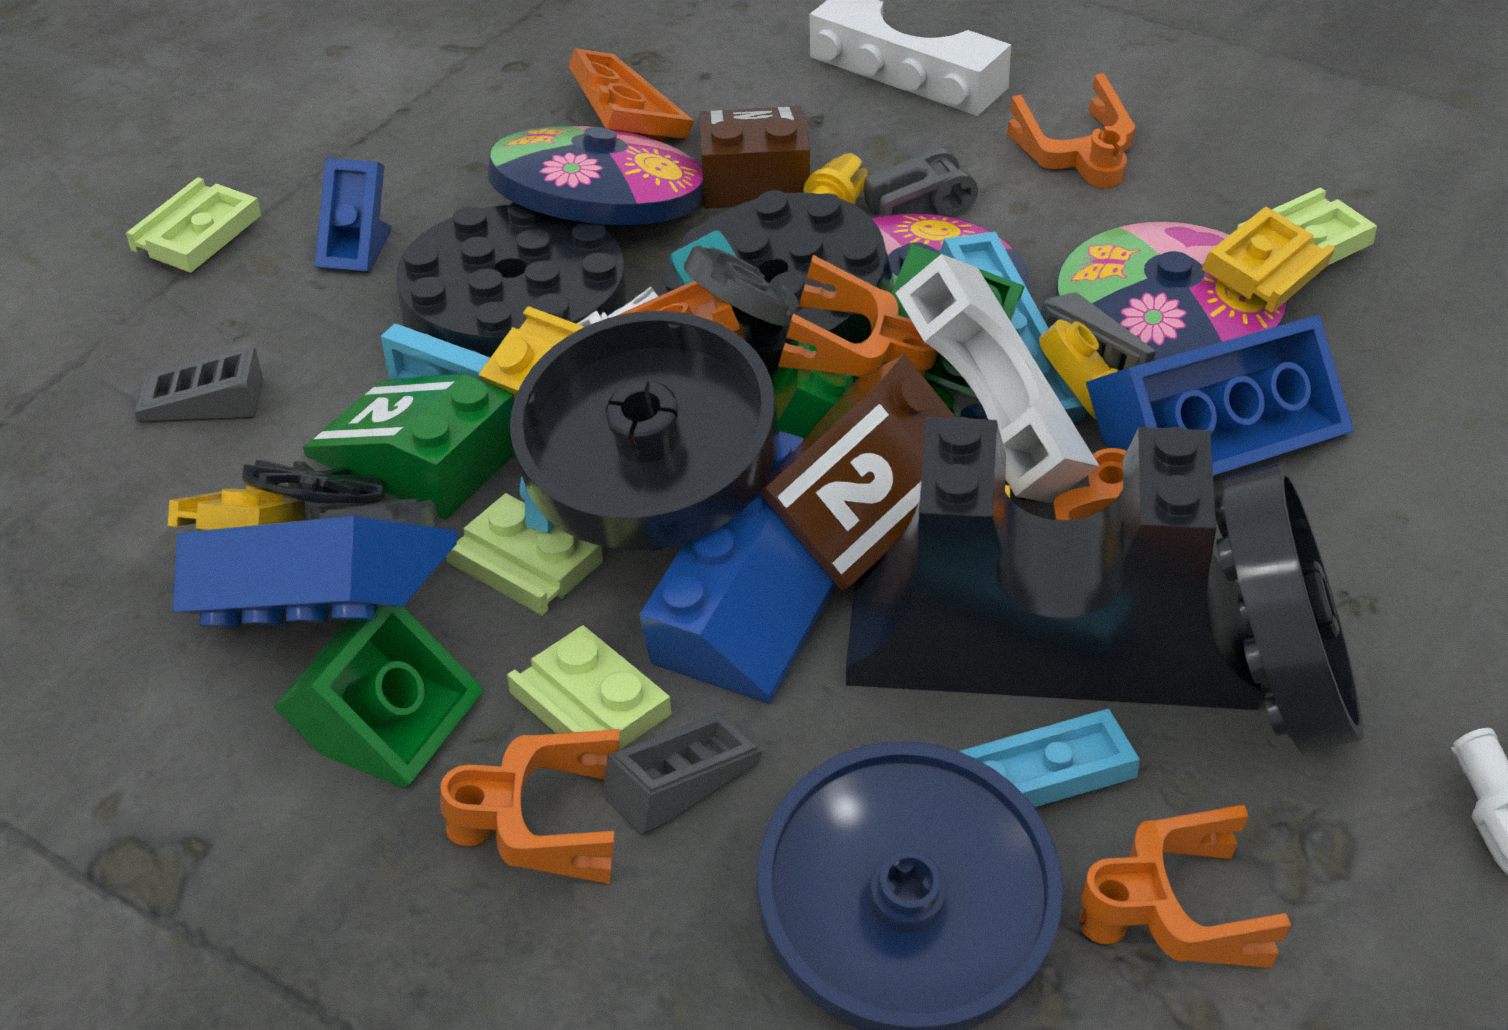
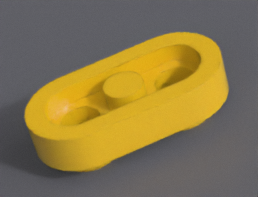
M1062 319L1057 320L1039 337L1041 349L1084 408L1096 419L1086 382L1117 372L1118 370L1110 369L1096 351L1099 349V343L1085 325L1078 321L1071 324Z

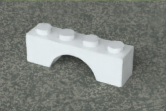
M827 0L809 14L811 58L976 116L982 113L1009 88L1011 44L969 30L938 38L916 37L898 32L883 20L884 2L880 0Z
M941 254L895 292L923 341L945 357L962 375L979 399L988 420H997L1006 452L1005 479L1016 497L1052 503L1058 495L1068 491L1100 467L978 267Z

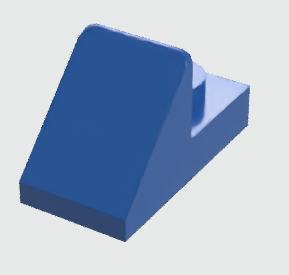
M325 158L314 267L371 272L391 230V225L379 220L385 165L374 161Z

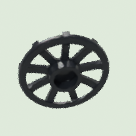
M256 460L255 465L244 464L242 479L246 484L260 490L285 495L297 500L314 503H373L381 501L385 496V485L381 484V478L350 475V469L341 467L315 471L305 462L294 461L293 467L265 460ZM288 483V487L277 484ZM360 490L368 494H360Z

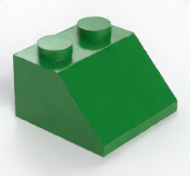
M404 606L375 608L374 620L347 621L273 708L322 756L403 788L412 783L484 689Z

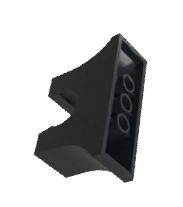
M926 417L921 491L916 512L908 528L896 544L855 581L846 661V686L1258 710L1261 683L1256 684L1254 682L1245 655L1243 642L1244 640L1254 638V635L1249 636L1238 603V594L1242 593L1240 584L1235 580L1227 581L1222 566L1213 553L1216 515L1210 430H1194L1179 427H1138L1123 459V488L1115 501L1102 511L1088 517L1075 520H1052L1026 512L1007 496L1005 492L1006 452L997 420L970 419L966 417Z

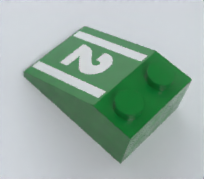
M467 374L380 380L304 445V454L306 457L333 469L341 467L350 469V475L381 478V484L385 485V493L396 498L417 499V502L433 500V503H436L437 516L446 520L515 455L510 434L514 394Z

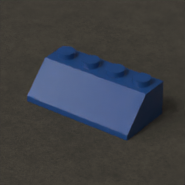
M1320 314L1133 366L1086 382L1103 442L1109 448L1127 451L1138 427H1179L1194 430H1210L1213 476L1354 431Z
M779 431L778 454L769 478L805 438ZM760 493L742 512L729 522L706 535L685 542L639 614L650 664L771 704L837 585Z
M345 516L177 533L173 612L200 614V626L212 628H239L241 616L242 624L279 626L283 625L285 613L287 622L328 623V611H332V619L371 621L374 620L375 608L402 607L409 601L457 544V530L359 516Z

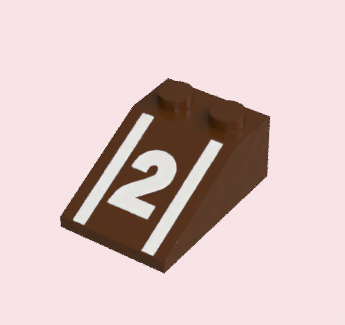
M801 106L699 111L702 174L704 178V209L735 207L757 199L761 194L773 190L783 193H803L804 185L810 176V147L807 121Z
M905 354L858 378L766 481L764 487L759 492L840 590L850 587L896 544L908 528L916 512L921 491L926 417H955Z

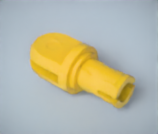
M852 153L844 154L813 172L804 185L803 193H831L838 196L839 199L855 205L856 199L864 190V181L869 176L866 168L858 169L862 163L858 156Z

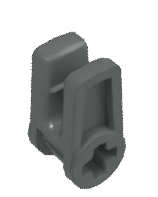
M941 147L930 149L920 156L872 174L865 178L864 181L866 204L872 212H880V217L913 213L954 217L966 212L973 205L978 195L977 182L968 172L959 170V163L956 157L948 149ZM938 162H940V163L944 166L945 169H942V168L938 165ZM944 196H948L952 202H949Z

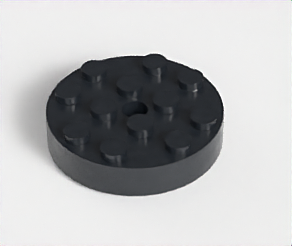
M777 190L765 192L757 199L732 207L711 218L701 226L691 229L676 249L677 251L709 233L719 230L727 239L738 258L760 269V273L765 275L763 279L768 282L770 290L773 291L776 284H782L797 297L798 304L800 303L805 284L823 287V289L830 292L837 291L832 285H822L815 280L807 278L813 255L879 289L891 293L894 287V278L884 239L877 224L862 209L852 203L839 199L838 196L831 193H783ZM670 260L663 272L660 296L680 287ZM731 305L737 321L742 324L745 341L760 356L771 378L780 362L785 343L790 344L792 339L787 338L790 324L787 326L772 324ZM799 307L796 315L854 344L866 341L872 334L870 321L862 314Z
M514 202L510 205L486 208L468 206L458 209L453 214V217L429 228L409 245L400 258L396 273L401 317L404 327L428 334L490 358L512 327L520 329L527 319L523 312L528 306L577 324L595 311L599 315L605 312L608 316L626 305L623 253L618 242L602 224L553 217L530 210Z
M643 311L627 313L595 322L567 336L546 352L531 368L516 394L510 419V434L515 456L525 487L535 506L550 522L567 534L582 541L612 549L656 551L694 540L716 530L742 512L758 495L772 472L779 449L780 432L773 385L769 372L760 356L747 341L725 326L703 317L681 312Z
M1279 462L1225 478L1222 487L1223 493L1214 495L1216 522L1223 538L1216 539V546L1227 581L1239 580L1242 592L1238 594L1240 612L1249 636L1254 635V638L1244 640L1243 642L1245 655L1254 682L1257 684L1267 681L1272 692L1265 693V702L1275 735L1288 734L1302 754L1362 740L1363 720L1342 625L1308 515L1288 468L1283 462Z

